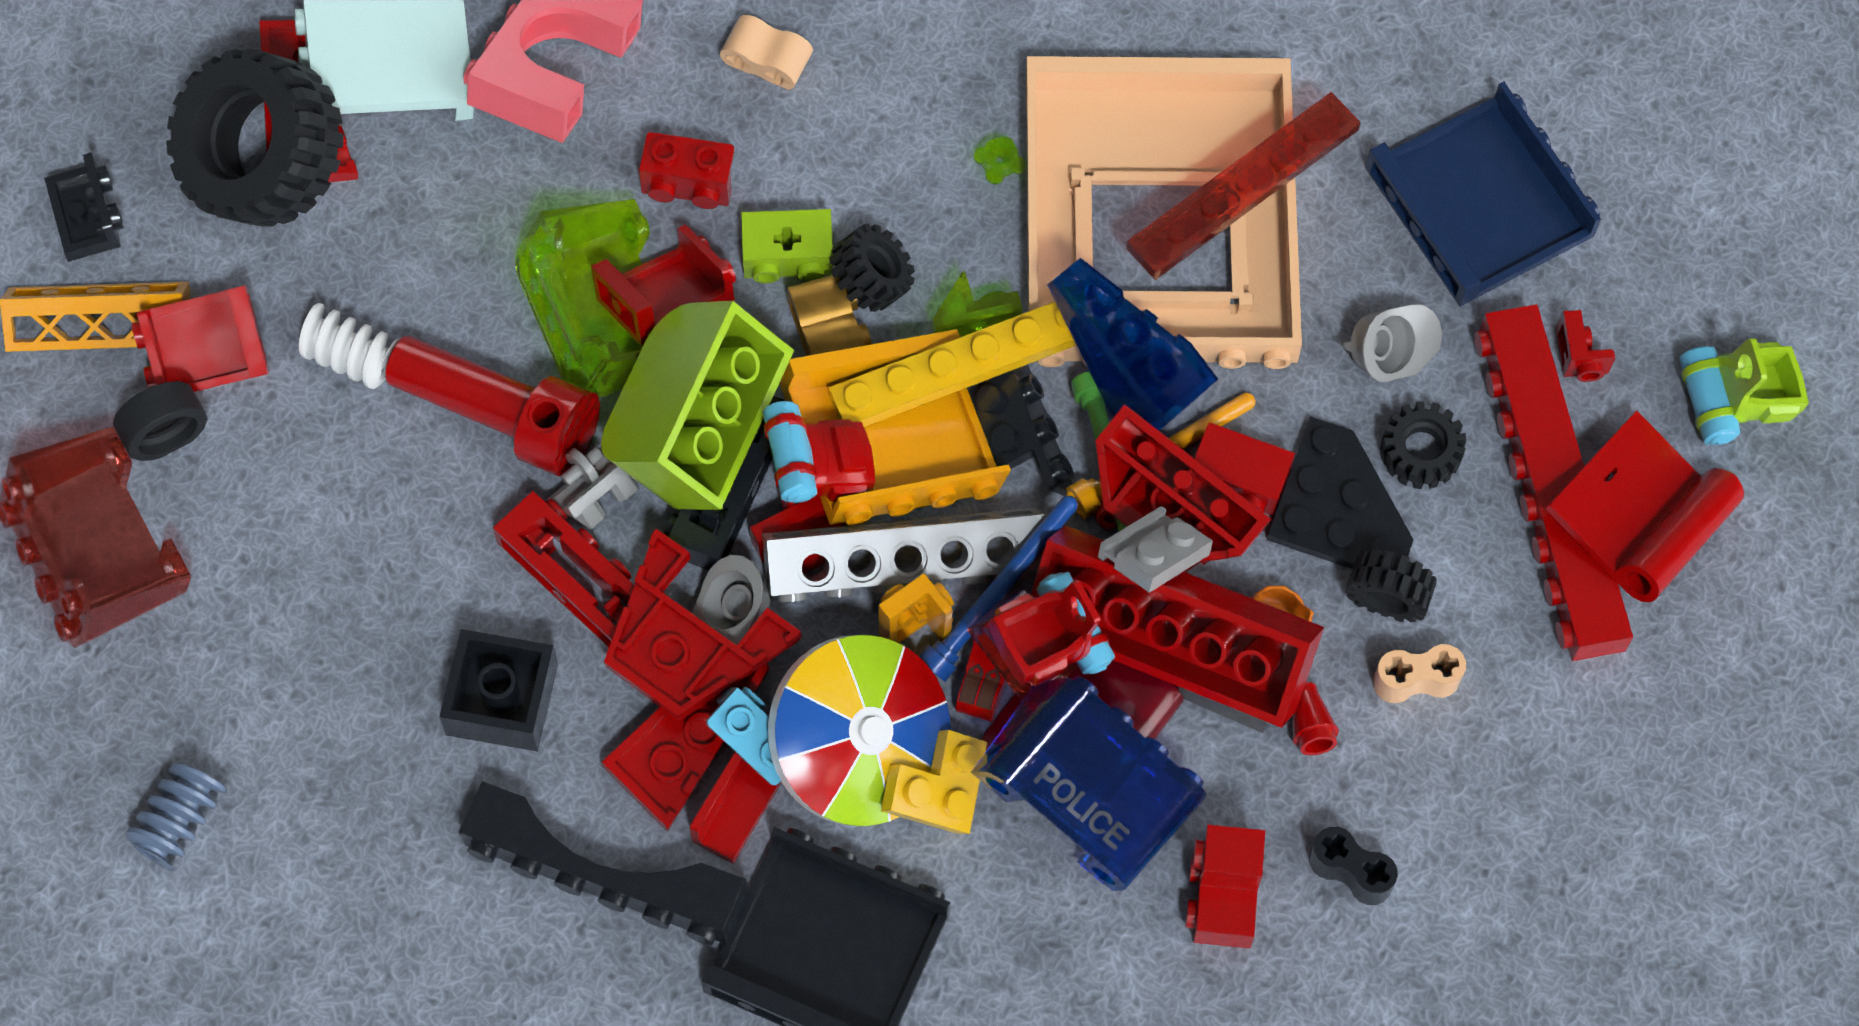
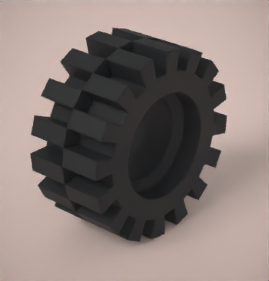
M870 224L859 226L833 247L831 251L833 255L830 257V264L836 266L831 270L832 275L841 279L837 283L839 289L843 290L846 288L849 291L846 297L851 302L858 299V307L866 309L869 306L870 312L886 309L911 289L910 286L914 284L915 280L911 276L915 272L914 265L907 264L911 257L908 252L902 253L900 247L903 246L902 242L899 239L893 242L891 240L893 233L889 230L881 233V226L876 224L870 227Z
M1424 401L1416 402L1413 410L1407 404L1401 408L1400 414L1395 412L1390 417L1389 424L1386 425L1380 445V450L1383 451L1381 459L1383 465L1387 463L1389 465L1387 472L1392 477L1396 474L1399 475V483L1405 486L1410 481L1415 483L1414 489H1422L1423 484H1429L1430 489L1438 487L1440 481H1443L1444 484L1449 481L1452 474H1456L1466 449L1464 447L1466 433L1460 434L1463 425L1460 420L1451 421L1454 413L1449 409L1443 415L1438 413L1439 404L1432 402L1430 410L1425 409ZM1414 433H1428L1438 441L1440 453L1430 460L1415 458L1406 448V439Z
M1365 550L1361 552V555L1358 554L1355 559L1345 593H1347L1349 600H1355L1354 604L1356 606L1367 607L1369 612H1377L1387 618L1388 616L1394 617L1399 622H1404V619L1409 622H1416L1417 619L1423 620L1427 614L1437 579L1436 576H1432L1433 572L1430 569H1422L1423 564L1420 562H1409L1410 557L1404 555L1401 558L1395 557L1394 552L1390 551L1382 554L1379 550H1372L1371 553Z

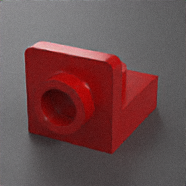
M1581 310L1563 311L1555 328L1563 376H1577V379L1581 382H1592L1601 379L1604 374L1609 373L1616 359L1614 350H1592V332L1589 326H1584Z

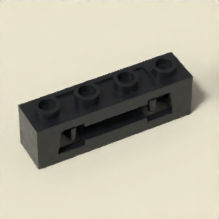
M773 396V398H772V400H771V402H770V405L773 404V403L782 402V401H785V400L782 399V398ZM764 418L723 504L725 517L721 525L719 523L720 513L712 510L681 509L679 514L672 513L669 517L664 534L689 551L691 559L688 563L709 571L718 560L729 556L773 460L770 442L764 432ZM762 431H763V434H762V436H761V439H760V441H759V443H758V439H759V437H760V435H761V433H762ZM701 514V521L699 525H696V522Z

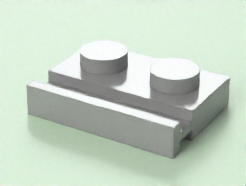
M1162 506L1101 542L1098 558L1101 560L1109 558L1115 562L1114 569L1149 593L1209 556L1213 540L1180 518L1176 517L1172 520L1165 515L1166 509Z

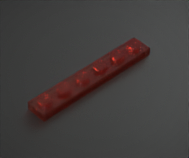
M1330 92L1127 241L1126 249L1151 277L1157 280L1358 132L1361 122Z

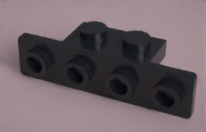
M1028 364L985 380L968 389L996 466L1009 464L1010 469L1036 456L1048 489L1066 496V487L1072 484L1071 479L1074 477L1073 468L1068 459L1060 452L1056 438L1059 437L1058 428L1054 420L1046 414L1041 401L1044 398L1043 388L1038 379L1031 374Z

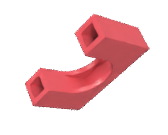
M521 0L519 4H512L506 14L504 25L498 32L493 31L490 34L483 54L478 60L473 59L465 71L464 84L467 85V105L563 143L582 116L584 84L537 65L527 57L525 51L543 40L567 38L583 42L622 58L641 27L643 0Z

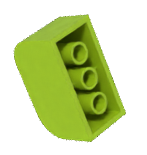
M734 301L687 303L675 308L660 320L643 345L605 425L601 440L604 456L675 509L721 510L764 418L763 411L770 405L794 350Z

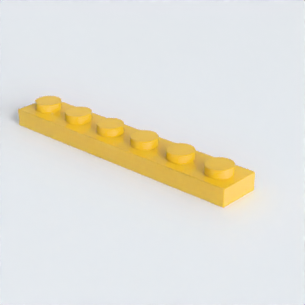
M1078 292L828 387L829 397L839 419L862 422L865 427L1098 338L1099 328L1082 293Z

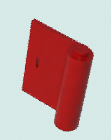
M1636 410L1545 509L1626 593L1634 599L1649 603L1659 597L1744 499V489L1738 477L1724 469L1713 468L1700 475ZM1612 472L1613 475H1612V477L1609 479V474Z

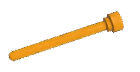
M1248 392L1242 393L1168 437V439L1184 450L1202 439L1208 422L1219 426L1226 425L1251 410L1255 406V397ZM1082 478L1066 487V496H1072L1077 500L1078 507L1076 512L1082 519L1090 517L1101 508L1103 498L1100 478L1098 480L1094 478L1085 480Z

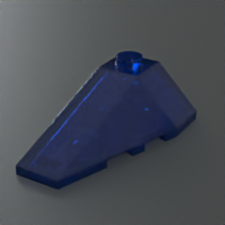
M1082 258L1077 259L1047 284L1091 376L1113 416L1125 404L1159 431L1218 380V377L1190 341L1180 334L1173 336L1156 323L1158 319L1156 315L1148 309L1141 311L1124 298L1121 288Z

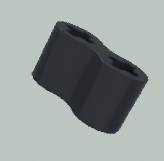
M1341 827L1323 829L1316 836L1309 854V864L1319 877L1344 883L1350 888L1353 896L1359 902L1366 905L1383 903L1390 896L1398 877L1397 867L1388 855L1362 849L1356 843L1354 837ZM1332 847L1338 848L1340 853L1333 860L1325 857L1326 851H1330ZM1376 872L1381 875L1380 881H1377L1374 886L1366 882L1367 877Z

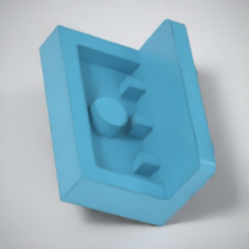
M730 687L715 700L720 706L706 720V725L770 785L775 786L781 780L775 770L769 749V716L762 711L766 705L747 687H744L742 690L738 687Z

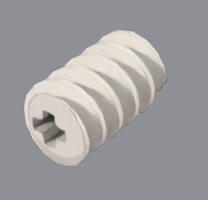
M317 303L313 305L307 314L300 333L299 353L301 357L309 360L315 358L317 364L323 367L331 365L333 372L338 374L347 372L349 379L356 382L363 380L364 385L368 388L375 389L386 380L388 360L396 344L401 339H396L387 348V333L381 331L372 341L370 340L372 326L364 324L358 333H355V318L348 317L339 326L340 311L333 309L324 319V304Z

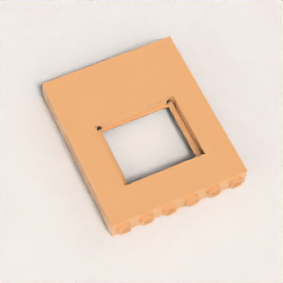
M1027 56L1026 186L1028 311L1081 292L1099 328L1098 338L1040 359L1038 364L1044 367H1058L1063 365L1065 361H1083L1085 366L1100 368L1109 365L1110 361L1128 362L1130 366L1135 368H1147L1153 366L1155 362H1173L1179 368H1193L1200 365L1201 362H1219V365L1223 368L1234 369L1244 366L1246 362H1262L1267 368L1282 369L1288 367L1291 363H1298L1302 348L1291 58ZM1092 185L1229 186L1232 292L1093 291ZM1087 298H1095V302L1087 303ZM1230 299H1239L1237 304H1230Z

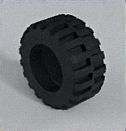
M248 48L244 51L234 49L225 51L221 58L214 56L201 65L202 72L194 71L185 81L188 85L186 90L178 92L173 102L177 106L174 117L169 116L167 129L171 130V140L166 141L167 154L174 159V163L170 164L175 180L182 181L179 185L181 191L188 200L195 202L197 208L219 218L261 227H273L277 223L286 224L296 220L299 216L298 212L306 214L317 204L314 199L317 195L324 196L332 184L328 181L331 173H337L341 160L336 158L338 148H343L344 135L338 132V125L342 124L340 109L332 106V103L336 101L334 94L329 86L322 84L321 76L313 69L304 67L302 63L264 51ZM265 102L272 120L270 145L261 163L246 175L241 166L238 153L240 132L248 115L258 105Z

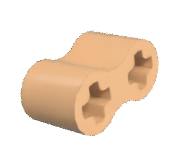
M742 15L738 18L721 49L720 57L729 66L757 75L770 83L790 90L794 88L813 52V48L806 39L796 33L781 31L769 26L757 17Z
M1447 644L1434 646L1428 652L1422 654H1411L1404 650H1393L1381 657L1373 677V688L1375 693L1388 703H1400L1418 693L1444 698L1452 695L1457 690L1466 670V660L1458 648ZM1442 665L1444 672H1451L1449 677H1443L1441 670H1434L1435 666ZM1396 671L1398 678H1404L1403 682H1397L1395 676L1388 675L1389 672Z

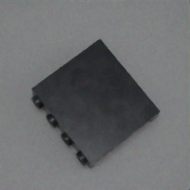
M774 827L772 831V844L749 890L750 895L729 944L723 945L715 964H709L702 978L703 992L780 1026H899L950 915L951 902L944 900L945 895L934 887L919 884L918 888L900 881L901 876L887 867L876 865L872 869L857 862V857L845 849L831 847L830 850L813 844L814 839L800 830L788 828L787 832Z

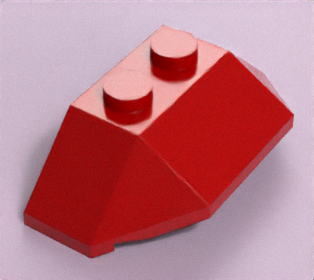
M1125 404L1095 440L1104 509L1127 527L1162 506L1166 509L1165 515L1172 520L1178 517L1213 540L1210 555L1198 563L1241 557L1271 521V518Z

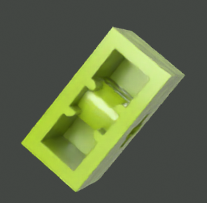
M831 209L741 212L744 278H753L758 283L767 284L778 281L780 277L798 276L800 280L809 282L823 278L825 275H832L833 265L830 264V257L833 255L831 252L833 249ZM792 245V250H783V246Z

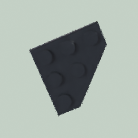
M1310 417L1267 540L1350 569L1353 568L1357 555H1361V552L1365 550L1369 553L1372 550H1379L1382 554L1390 551L1394 552L1395 557L1401 558L1402 555L1408 557L1414 539L1354 431Z

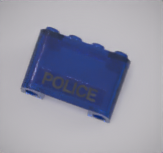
M1075 676L1073 679L1063 677L1048 680L1036 686L1033 685L971 773L1005 802L1025 800L1087 853L1079 857L1077 860L1078 864L1112 891H1123L1205 800L1207 794L1202 788L1204 781L1192 770L1179 767L1167 757L1169 751L1159 741L1151 737H1144L1133 728L1134 721L1127 713L1117 707H1109L1097 697L1099 693L1097 688L1088 680L1080 676Z

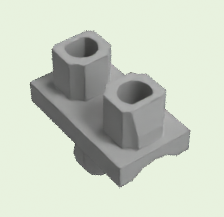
M594 447L585 456L577 449L572 448L566 453V459L571 467L560 476L565 485L549 498L554 500L567 515L571 516L581 526L592 529L604 519L606 514L597 502L601 496L608 491L613 499L621 502L632 496L639 490L635 479L609 461L597 447Z

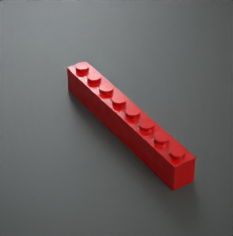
M1538 304L1485 313L1479 331L1475 332L1476 351L1480 358H1487L1490 371L1486 372L1487 390L1491 398L1498 397L1502 411L1497 414L1499 433L1502 439L1509 438L1513 451V453L1509 454L1510 472L1514 480L1521 479L1525 493L1520 497L1522 515L1526 522H1533L1536 536L1532 538L1533 554L1538 564H1545L1548 579L1544 580V592L1548 605H1556L1560 621L1556 622L1558 643L1561 649L1568 648L1572 661L1626 652L1633 639V633L1618 583L1545 509L1583 468L1584 464Z

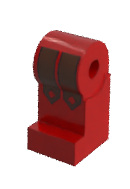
M978 625L965 669V676L957 698L955 712L992 722L1011 671L998 651L989 626Z

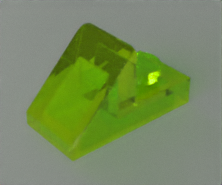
M963 271L933 318L932 334L957 329L960 337L1021 315L1022 303L1018 290L1009 293L994 291L974 301L966 272Z

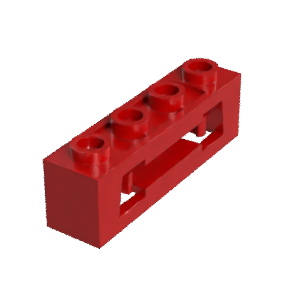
M532 491L493 527L496 542L609 648L624 609L621 600L627 605L634 588V584L630 581L632 576L619 560L612 558L608 561L598 551L600 548L599 544L590 533L583 528L576 531L565 521L567 519L566 513L554 500L548 498L544 501ZM553 537L561 544L563 554L611 597L603 606L606 611V617L598 610L597 600L550 557L556 550Z

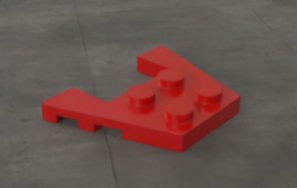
M655 529L651 534L648 542V551L643 564L639 566L634 580L633 591L627 607H624L604 659V664L611 672L681 721L798 643L802 638L800 630L767 607L737 645L728 640L663 593L691 559L689 551L658 529Z

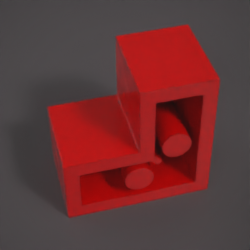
M1207 824L1204 839H1195L1194 851L1191 853L1189 882L1198 883L1196 900L1188 899L1185 928L1194 929L1193 943L1251 948L1255 937L1257 894L1263 875L1266 830Z

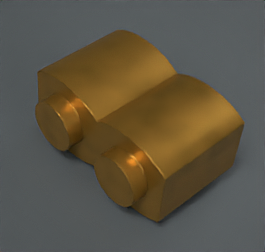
M830 275L787 287V302L806 356L872 344L866 324L858 325L853 311L858 310L857 299L851 302L846 297L849 291L846 288L840 290L837 285L841 281L840 277Z

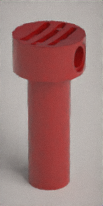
M410 335L403 337L396 344L386 367V381L388 385L513 437L514 453L518 460L559 477L571 467L566 459V453L575 448L585 455L596 432L600 416V400L598 395L555 376L543 379L535 388Z

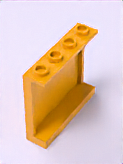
M955 329L790 359L779 384L785 401L793 402L799 406L801 417L805 419V422L815 424L820 420H836L839 417L829 397L828 387L960 338L958 330ZM965 388L865 426L864 428L873 452L875 486L873 491L838 497L836 502L829 501L827 497H820L830 525L846 522L848 525H857L866 522L874 516L889 514L892 517H898L919 507L932 505L933 508H943L957 500L974 497L976 500L988 499L1000 491L1011 469L1009 464L996 466L968 389Z

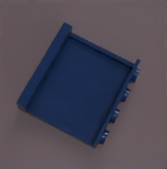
M1504 81L1498 84L1494 98L1392 150L1384 142L1370 149L1365 169L1459 307L1593 238L1601 221L1600 212L1595 201L1590 196L1583 194L1576 184L1575 175L1571 167L1565 161L1561 162L1551 148V142L1547 133L1541 127L1535 126L1527 114V108L1523 99L1517 93H1512Z

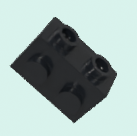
M92 152L83 154L86 166L44 178L64 254L68 262L121 247L116 230L124 228L117 204H109L106 192L113 191L110 175L106 165L97 166Z

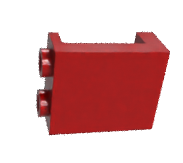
M687 225L677 228L678 248L623 274L607 259L591 265L597 301L642 347L660 320L681 305L696 302H735L733 283L736 282V276L731 264L725 258L720 259L711 250L707 240L701 235L697 236Z
M247 285L137 312L139 321L131 323L137 348H146L150 366L143 367L148 388L165 382L181 381L189 384L193 391L197 392L270 373Z

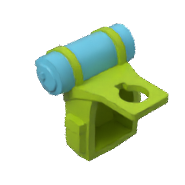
M1748 338L1733 353L1718 355L1715 347L1701 346L1688 350L1679 358L1682 368L1681 376L1687 386L1696 417L1695 424L1699 433H1701L1703 443L1706 445H1723L1731 442L1740 434L1739 423L1756 420L1766 424L1791 421L1804 411L1809 404L1803 375L1792 346H1781L1778 342L1758 343L1756 338Z

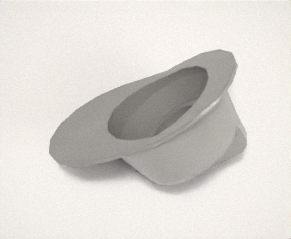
M1416 304L1369 313L1359 319L1354 326L1351 340L1343 342V348L1350 351L1355 363L1367 371L1369 376L1377 382H1389L1414 376L1422 370L1441 348L1442 330L1440 321L1433 310L1424 305Z
M729 555L718 560L708 571L701 592L691 612L736 645L767 607L770 609L771 601L768 589L764 585L761 573L754 562L741 555Z

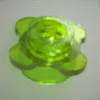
M1008 137L994 138L987 142L984 147L977 148L974 153V161L982 165L986 171V180L994 185L1002 183L1005 177L1013 173L1021 174L1026 167L1025 159L1018 156L1017 147L1013 140ZM997 158H1002V159L1004 160V162H1003V163H997V162H996V159H997Z

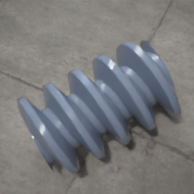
M173 763L168 769L174 781L162 779L157 785L164 797L151 795L147 800V804L153 813L141 811L136 816L137 822L143 829L130 827L125 833L127 839L140 854L170 871H173L174 868L166 859V856L171 854L183 857L185 854L176 842L178 838L194 841L196 838L187 827L188 823L204 825L206 822L198 808L203 806L215 809L217 806L208 794L210 790L220 793L227 791L223 784L202 770L190 765Z

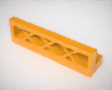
M189 281L9 287L0 298L5 352L137 347L132 329L127 335L115 336L100 323L110 313H122L131 322H137L139 320L135 312L190 299ZM76 314L90 327L81 337H69L55 324L64 315ZM90 314L101 315L97 319H95ZM44 315H56V316L53 318L52 321H50V320L47 319ZM14 316H31L44 329L36 338L16 339ZM95 330L101 336H90V334ZM48 332H50V333H51L53 336H55L56 338H44V337H45V335H46Z

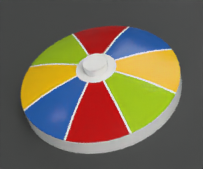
M872 635L841 636L827 640L808 650L784 675L776 690L770 708L768 721L769 749L775 770L782 784L790 795L806 810L822 819L837 824L851 826L879 825L898 818V816L881 811L890 765L902 764L930 773L938 731L951 730L950 714L938 679L928 665L913 651L884 637Z

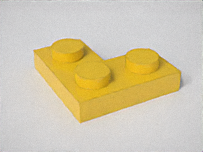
M951 730L938 731L930 773L902 764L890 765L881 811L952 833L970 834L987 742Z

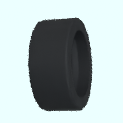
M176 381L158 384L136 394L124 403L115 414L113 426L130 458L138 461H149L162 458L191 443L204 430L208 418L192 387L184 382Z

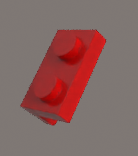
M649 132L646 136L639 167L641 191L658 202H672L674 198L690 200L695 206L703 209H714L718 205L729 206L732 193L730 172L735 153L734 146L720 142Z

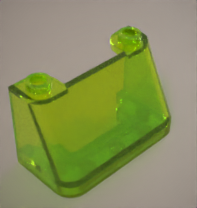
M635 199L541 211L516 253L515 266L519 282L562 380L596 393L599 399L623 389L643 348L597 301L591 265L607 259L621 274L642 265L639 254L649 238L650 229L648 221L642 216Z

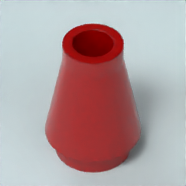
M1306 682L1297 711L1292 715L1293 743L1300 747L1302 754L1314 756L1326 753L1337 745L1336 736L1339 733V729L1319 695L1317 685L1312 682Z

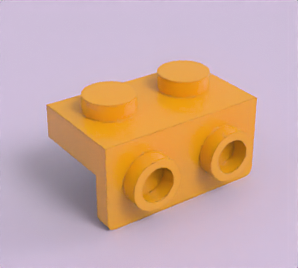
M924 573L906 586L898 584L892 587L883 595L881 604H879V637L901 643L927 624L939 640L943 642L952 631V606L954 605L952 597L941 583L937 582L933 585Z

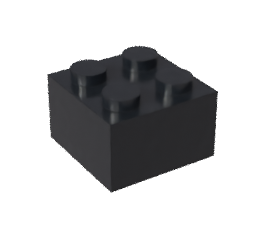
M461 629L440 712V720L445 735L538 752L558 667L554 645Z

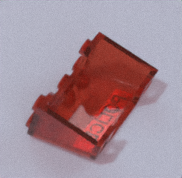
M114 427L10 457L6 476L2 478L3 490L2 501H0V521L5 528H13L18 538L15 543L18 557L24 566L31 564L37 576L34 581L37 595L43 604L50 602L56 614L54 616V626L58 637L62 642L70 641L74 648L185 594L191 580V575L172 538L163 541L159 551L127 489L133 463Z

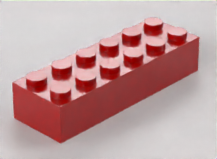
M1066 525L1047 539L1031 596L1033 598L1039 597L1036 588L1050 574L1069 572L1073 581L1079 580L1098 612L1101 618L1098 627L1102 634L1106 633L1109 639L1108 644L1115 654L1114 661L1280 728L1297 711L1324 630L1323 626L1186 572L1178 574L1149 593L1114 569L1115 562L1109 558L1105 560L1098 558L1100 544L1104 540Z

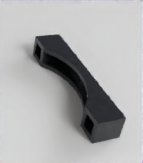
M483 781L458 832L465 846H468L467 852L481 861L493 863L495 858L511 863L510 868L524 877L537 879L539 874L555 880L554 885L564 892L580 896L581 892L584 891L599 897L598 902L614 911L624 912L627 907L643 913L642 918L654 926L668 929L669 925L672 924L687 930L686 935L705 945H713L714 941L725 945L729 944L750 895L746 879L704 863L694 864L678 870L654 873L621 871L596 864L572 852L554 838L536 817L526 797Z

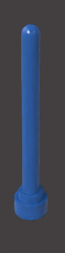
M1064 496L943 642L941 643L937 640L933 646L928 644L920 653L919 657L941 680L946 682L957 669L954 664L959 659L956 655L974 634L978 625L984 622L1043 551L1047 539L1060 530L1077 510L1078 503L1074 497Z

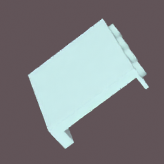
M301 0L302 9L294 10L296 35H305L306 47H298L299 63H302L306 68L313 69L321 76L322 84L330 87L336 100L332 103V106L339 108L340 114L454 108L455 121L473 119L474 107L467 105V85L464 84V74L471 62L464 0Z

